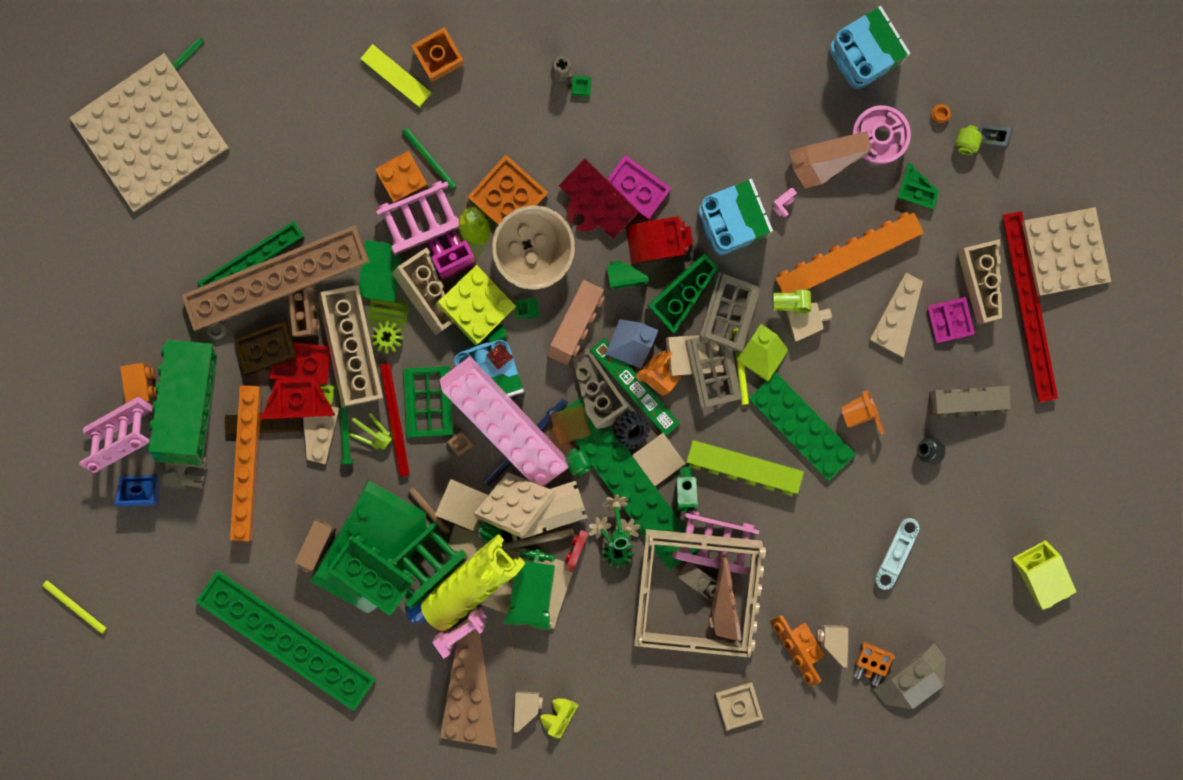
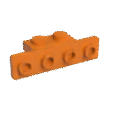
M782 615L770 620L774 631L780 637L784 648L789 652L793 663L798 667L804 681L808 686L819 684L821 679L812 664L824 657L825 654L807 624L804 622L791 630Z

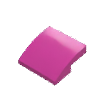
M967 297L928 306L937 343L976 334Z

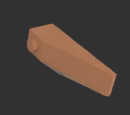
M866 131L791 150L789 153L793 170L804 188L807 189L826 183L828 179L843 171L844 168L862 158L872 149L868 132Z
M726 554L721 556L711 608L712 617L709 618L711 629H715L716 636L740 641L742 638L739 619L734 607L736 603L733 590L731 589L732 581Z

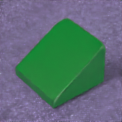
M537 298L514 300L516 319L539 317Z
M501 324L496 326L487 335V338L491 343L497 340H504L508 338V335Z

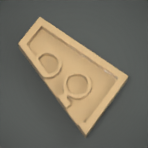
M332 407L335 416L303 417L307 460L327 464L340 408Z

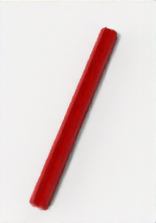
M382 364L380 365L398 471L399 476L404 477L408 476L410 472L391 365Z

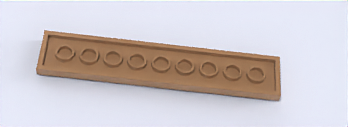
M354 225L182 295L193 330L199 331L367 264L369 259L358 228Z

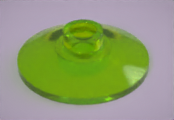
M469 207L459 217V230L467 242L473 245H480L487 241L490 236L491 226L487 215L481 209Z

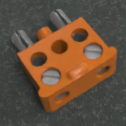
M862 642V648L855 662L858 666L854 677L860 679L865 668L867 670L864 676L871 678L872 673L875 672L871 684L878 686L882 675L886 676L892 659H895V656L887 650L867 642ZM863 657L867 658L866 661H861ZM882 664L885 665L884 668H882V669L879 668L880 665H882Z

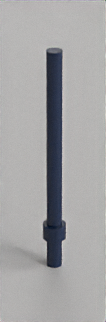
M562 398L553 409L550 408L546 412L547 415L537 424V427L542 431L552 420L554 421L559 416L558 413L568 402ZM506 457L484 482L490 486L511 464L510 460Z

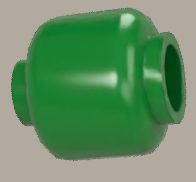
M574 448L566 453L567 457L565 460L569 467L567 470L571 476L579 478L591 471L592 462L585 450L577 451Z

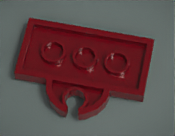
M586 158L558 185L572 199L567 207L568 221L570 223L573 222L576 214H582L585 218L584 223L577 225L575 228L580 231H591L600 226L614 239L640 212Z

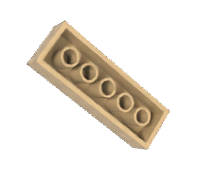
M355 285L320 292L317 296L341 406L347 407L382 399L383 396L359 286Z

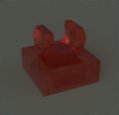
M501 342L486 354L498 370L513 358Z

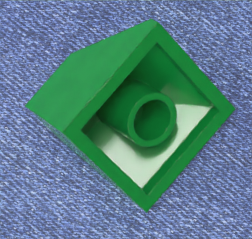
M621 260L612 261L610 265L606 266L610 290L648 284L649 280L646 275L627 263H621Z

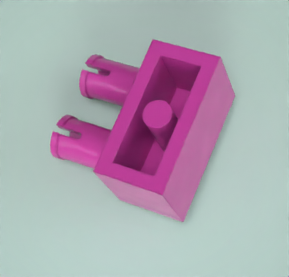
M456 230L451 231L453 238L449 232L446 233L445 237L451 248L445 251L438 238L434 239L436 247L432 240L428 243L434 255L431 257L442 281L476 265L475 257L466 240L461 242Z

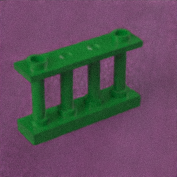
M436 521L425 526L422 530L423 533L393 559L398 565L402 563L420 582L421 587L416 591L410 589L406 594L404 602L410 610L468 559L467 554L462 549L459 552L454 551L436 532L439 529V524ZM429 537L449 556V561L445 565L440 564L422 545ZM417 550L435 569V574L431 578L425 577L407 558L413 551Z

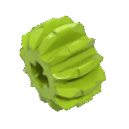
M389 321L385 322V327H383L382 323H378L380 330L373 328L377 335H371V339H377V341L373 342L372 345H379L377 349L379 352L384 347L386 354L389 353V347L393 352H396L394 345L402 346L397 340L404 339L403 336H397V334L402 332V329L395 330L397 327L396 323H393L390 327ZM385 333L392 334L389 342L383 341Z

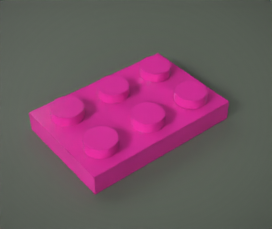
M626 155L608 177V180L648 220L671 190L668 185Z

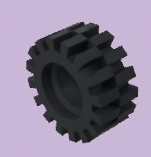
M629 411L626 412V416L622 414V419H617L616 421L618 425L614 424L616 429L613 430L614 437L629 449L630 447L635 449V445L640 447V442L644 444L646 442L644 438L649 437L647 434L651 431L648 428L651 427L648 423L649 421L635 411H631V413ZM636 425L635 430L628 435L629 430Z

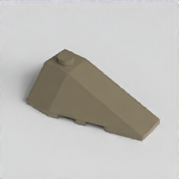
M588 348L572 358L586 414L597 429L614 424L617 425L616 421L617 419H622V414L626 416V412L629 411L631 413L629 406Z

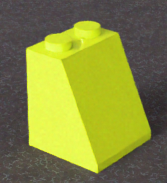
M1046 540L1012 558L1034 601L1042 610L1050 608L1055 603L1067 599L1076 593L1061 555Z

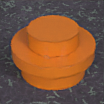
M944 104L936 105L931 112L932 119L937 123H945L951 115L949 107Z

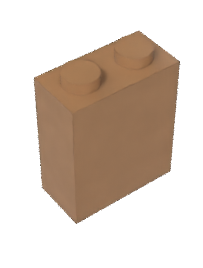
M314 520L295 561L296 564H299V569L305 572H311L316 569L324 556L336 527L321 520Z

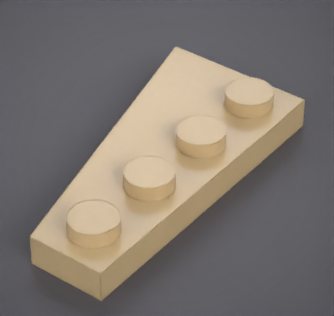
M908 273L904 274L872 333L870 341L904 358L923 281Z

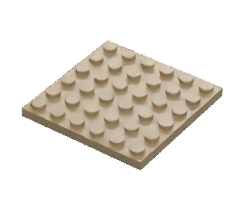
M165 53L69 117L133 212L138 211L229 149Z

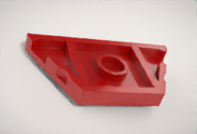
M316 378L276 380L272 394L267 400V405L260 419L335 416V412Z

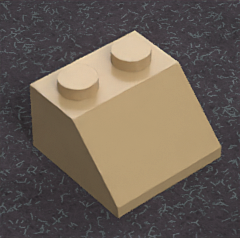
M821 625V629L817 630V641L820 642L842 667H847L848 628L839 625Z

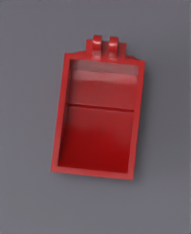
M679 216L646 221L626 227L631 265L687 256L689 246L693 245L694 242L691 226L686 227L685 221Z

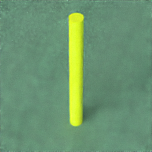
M738 328L732 329L734 341ZM735 351L742 397L741 405L749 404L745 366L737 361L741 352Z
M48 580L44 582L42 587L101 634L106 631L107 628Z

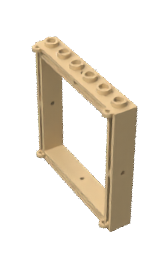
M646 529L634 646L750 657L751 651L755 649V640H752L753 633L757 632V621H754L755 614H759V603H756L757 596H761L762 585L759 584V577L763 578L764 566H761V559H765L766 547H763L762 541ZM655 544L751 554L741 642L645 632Z

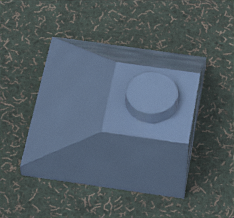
M619 319L605 355L641 369L658 330L639 322Z

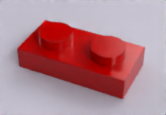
M581 530L579 536H574L571 544L574 546L572 553L568 552L564 562L567 563V567L565 570L573 573L588 532Z

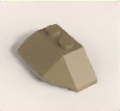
M933 643L878 684V686L874 687L873 690L885 705L914 709L944 686L946 658L936 644Z

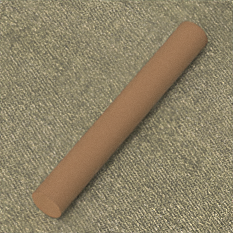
M413 487L408 493L433 522L436 521L439 524L440 530L445 535L451 532V529L440 517L435 515L436 512Z

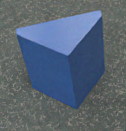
M158 475L119 477L115 507L159 505Z

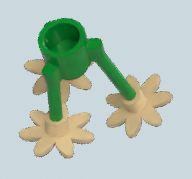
M615 495L614 499L607 497L606 500L608 502H605L603 506L608 507V511H615L617 521L615 528L617 530L613 532L610 538L606 529L612 525L606 523L608 518L604 517L600 521L596 517V524H589V527L592 529L589 535L595 534L596 539H599L602 534L608 541L609 546H614L616 549L621 550L630 545L631 535L639 536L635 530L640 529V525H633L634 519H631L628 524L624 519H620V506H628L624 502L627 500V497L619 498V495Z

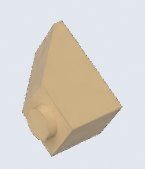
M516 691L514 732H519L538 714V709H542L543 697H539V692Z

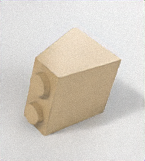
M451 479L435 515L479 533V528L483 521L477 519L474 513L488 495Z

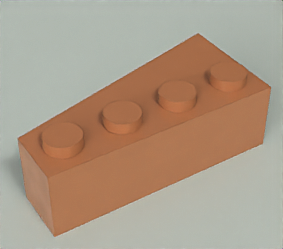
M585 280L582 281L550 345L548 357L567 366L572 356L576 357L581 347L578 343L580 339H585L589 331L586 327L588 323H593L597 314L594 311L597 306L601 307L605 297L602 296L604 289Z

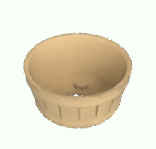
M534 205L518 208L506 215L495 230L492 240L494 262L503 277L518 287L525 289L548 287L560 280L571 266L575 253L572 230L566 220L552 209ZM530 239L532 248L524 250L523 240L527 241Z

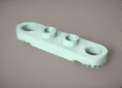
M906 518L900 523L875 577V583L879 588L887 590L893 587L920 529L915 519ZM908 522L913 523L915 526L912 533H907L904 529L905 524ZM887 574L890 577V583L884 586L880 583V578L882 575Z

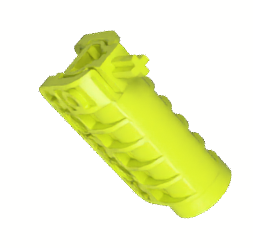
M499 534L452 572L422 601V613L432 627L440 631L449 630L460 618L466 616L470 610H473L480 602H483L489 594L494 593L499 586L504 585L516 576L524 566L525 562L521 557L512 560L502 550L501 547L504 539Z

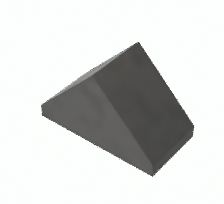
M981 124L979 132L982 134L980 145L1004 151L1009 146L1013 128Z

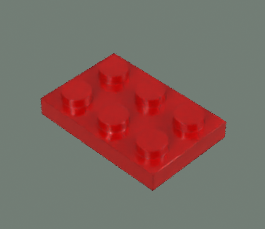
M294 343L298 358L271 367L270 379L316 378L319 384L328 385L331 360L329 346Z

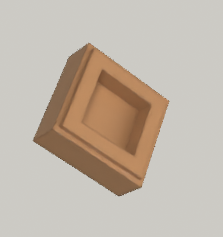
M460 431L447 441L458 457L474 446L463 431Z

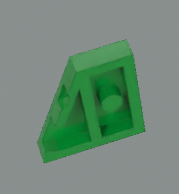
M908 163L897 199L933 210L940 191L930 184L928 179L913 167V164Z

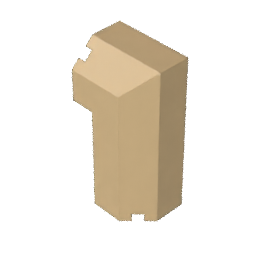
M576 481L550 489L554 491L555 497L523 538L542 533L545 527L548 531L587 518V514H582L585 508L579 489H574V485H577ZM511 533L513 541H517V535Z

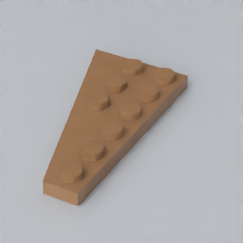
M474 629L458 640L456 644L440 738L497 748L481 634Z

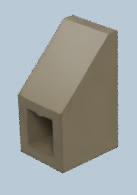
M687 562L677 577L712 602L716 581L690 562Z

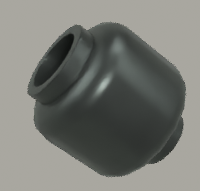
M931 438L923 439L918 444L917 456L922 462L932 465L939 464L945 456L944 444Z

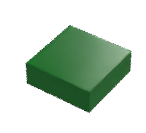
M573 76L571 96L590 97L592 77Z

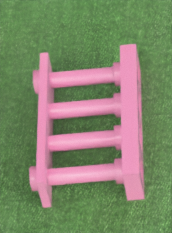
M436 182L431 185L432 188L394 204L389 205V203H385L378 207L379 210L376 211V216H384L394 239V245L391 246L394 256L441 237L448 232L450 233L452 230L464 227L463 217L457 218V216H454L443 191L448 188L447 182ZM435 193L447 217V223L443 225L436 222L426 200V197ZM418 200L430 225L429 230L424 233L419 231L408 206ZM399 208L402 209L412 232V238L407 240L401 238L390 213Z
M137 397L83 427V434L92 439L91 455L81 460L79 465L95 473L148 444L149 439L140 434L141 418L152 412V405ZM133 423L132 433L127 435V425ZM119 430L118 440L113 443V434ZM105 438L104 448L99 450L100 441Z
M688 510V513L682 512L681 515L689 518L685 533L693 534L696 520L707 522L704 535L712 536L714 524L725 526L723 537L731 538L733 528L743 531L742 539H750L751 533L759 534V530H755V525L743 523V526L725 523L700 517V512ZM682 547L679 551L673 550L672 558L719 569L721 556L727 555V551H719V555L716 556L715 560L709 558L708 549H701L697 555L690 554L691 550L689 548ZM738 553L734 564L728 563L731 572L749 576V568L745 567L746 563H744L746 553Z
M476 606L471 610L468 619L451 631L439 630L432 643L443 659L451 654L455 642L474 629L479 634L483 632L487 622L485 619L487 615L482 608L478 609Z

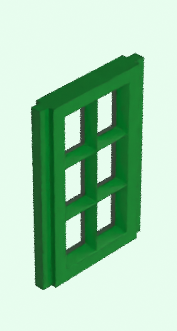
M449 366L403 369L407 437L453 435L451 400L442 392L441 384L440 389H429V374L439 373V379H441L450 372ZM425 374L426 390H415L414 375ZM440 393L441 409L430 408V394ZM415 394H426L427 410H416ZM441 413L442 429H432L431 414ZM416 414H427L428 429L417 430Z

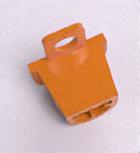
M666 350L652 357L636 374V378L640 382L644 381L662 396L670 393L682 376H669L668 359L673 353L671 351L667 353Z
M868 390L863 391V395L841 407L847 427L852 428L875 419L880 434L885 435L877 407Z

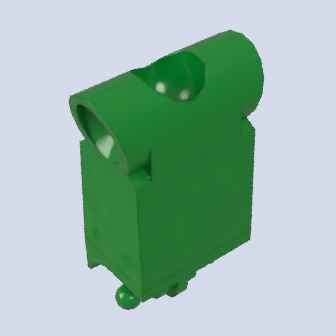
M538 549L536 551L531 550L530 552L521 550L519 552L521 558L527 557L529 560H534V562L524 561V566L514 576L510 608L503 624L515 626L528 624L535 629L551 631L549 607L555 565L538 563V561L544 562L547 560L553 562L555 561V556L552 554L546 555L545 552H540Z

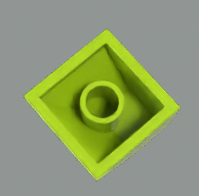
M760 324L738 356L737 361L766 381H769L787 354L788 349L777 334Z

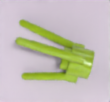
M372 413L368 415L382 433L378 431L376 434L360 421L352 418L355 424L374 437L372 439L374 442L349 432V436L371 445L377 450L379 448L384 450L392 440L389 436L390 432L380 424Z

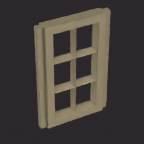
M718 273L700 337L742 352L761 288L724 273ZM726 283L736 286L732 300L722 297ZM739 288L749 291L745 305L735 302ZM721 301L731 304L726 319L717 315ZM734 306L744 309L740 324L730 320ZM715 319L725 322L721 337L712 334ZM729 324L738 327L734 342L725 339Z
M726 332L725 339L729 340L728 332ZM702 337L686 340L699 407L703 408L742 399L732 349L720 345L722 356L713 357L710 346L711 341ZM707 343L709 358L700 360L697 345ZM723 360L726 375L717 377L714 361ZM711 362L714 378L704 380L701 364ZM727 379L730 395L721 396L718 381ZM715 382L718 397L708 399L705 384Z

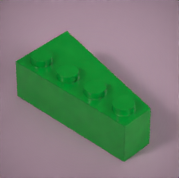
M702 253L646 306L674 334L718 267L705 253Z

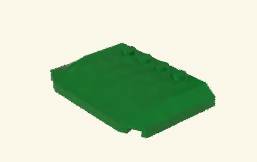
M367 480L358 495L359 498L309 581L369 613L377 608V606L327 571L328 567L347 543L351 535L356 536L357 534L366 540L365 544L370 548L375 546L382 551L381 556L385 559L389 557L395 559L423 533L422 530L426 526V512ZM413 551V552L407 557L409 560L411 559V557L413 556V554H414L415 551ZM402 563L397 566L402 571L406 568Z

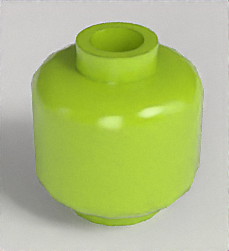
M972 125L959 129L955 141L958 152L965 155H972L977 152L982 141V134L978 131L977 127Z

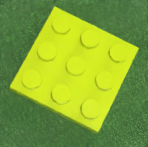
M478 265L472 268L436 303L475 345L479 344L516 307Z

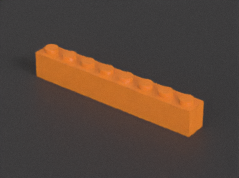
M908 212L899 215L898 220L893 223L889 220L881 224V228L876 231L872 228L864 232V237L860 239L853 237L847 240V245L841 248L837 245L830 248V253L824 256L820 253L812 257V262L806 264L803 261L795 265V270L791 272L784 270L778 273V278L774 281L780 293H794V291L802 289L808 290L921 236L924 232L915 213L909 215Z
M241 385L239 390L230 540L235 541L253 540L263 388L260 386Z

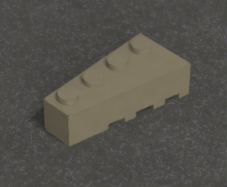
M1009 386L931 391V415L937 414V418H946L948 414L956 413V417L968 416L967 412H975V415H987L986 411H994V414H1004L1006 410L1011 409Z

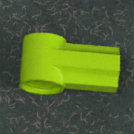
M802 289L796 290L794 293H773V311H794L798 314L811 312V292Z

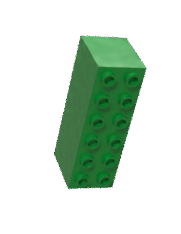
M166 340L165 346H162L161 349L163 362L159 364L158 368L160 382L156 383L155 393L158 395L157 401L153 402L152 410L155 415L154 420L151 419L150 431H152L151 438H148L147 450H149L155 462L202 466L218 355L213 344Z

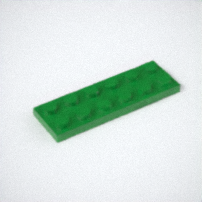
M777 372L748 398L827 481L856 455Z

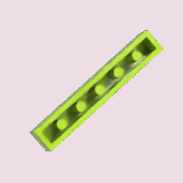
M694 440L691 442L686 463H689V467L693 469L707 468V473L719 475V472L727 474L726 478L737 481V478L745 479L744 483L753 486L756 483L763 484L764 489L774 491L775 488L781 489V494L793 496V493L798 494L804 471Z

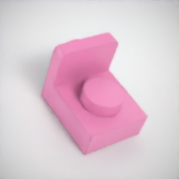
M793 188L789 189L772 203L774 205L773 210L779 217L782 215L785 218L789 215L782 205L784 204L787 207L795 200L793 196L797 193Z

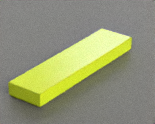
M373 44L360 58L419 108L431 95V91Z

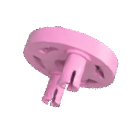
M881 105L867 109L858 117L853 126L852 135L859 133V127L860 133L868 132L872 151L862 158L871 163L887 164L897 160L906 151L910 143L911 130L907 119L900 111L889 106ZM882 127L888 131L889 137L886 141L876 139L875 130Z

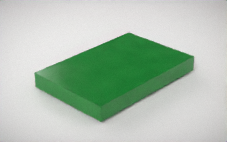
M365 240L364 248L369 263L361 266L358 285L361 298L395 302L398 282L392 275V272L401 265L403 252L394 256L391 250V246L394 244Z

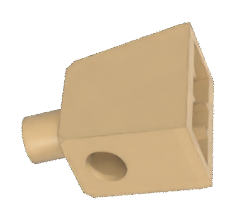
M811 303V312L806 314L786 311L793 342L823 330L822 322L832 319L830 308L819 311L817 303Z

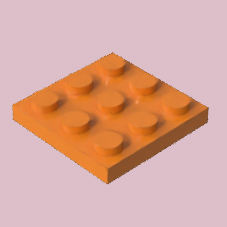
M505 155L470 193L468 199L499 225L506 215L518 208L532 205L538 206L548 195V192Z

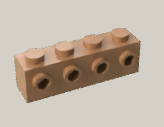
M315 284L288 295L293 336L318 335L320 323L316 318L318 304L314 298Z

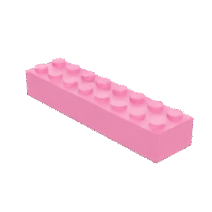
M471 356L439 379L442 392L530 482L544 486L569 468L565 455Z

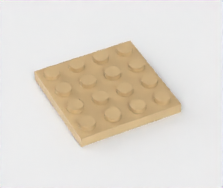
M1096 207L1022 221L1037 296L1111 282Z

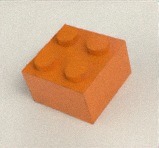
M445 27L411 45L431 83L464 65V60Z
M409 150L375 169L394 203L411 197L429 187Z
M138 363L120 366L125 403L137 397H140L149 404L156 401L158 394L155 393L156 387H154L153 382L156 374L151 365Z

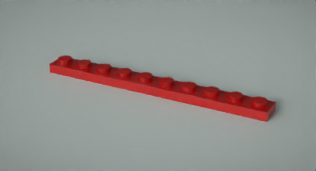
M1022 211L1003 214L1002 219L1038 403L1058 399L1039 296H1037L1022 226V221H1024Z

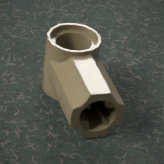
M559 56L557 60L552 62L556 81H565L573 77L571 63L568 58Z

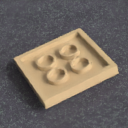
M507 472L474 514L479 520L523 538L553 500L555 494L550 489Z

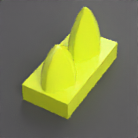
M559 698L552 701L553 708L558 715H540V720L545 729L548 730L549 735L561 739L579 704L568 699Z

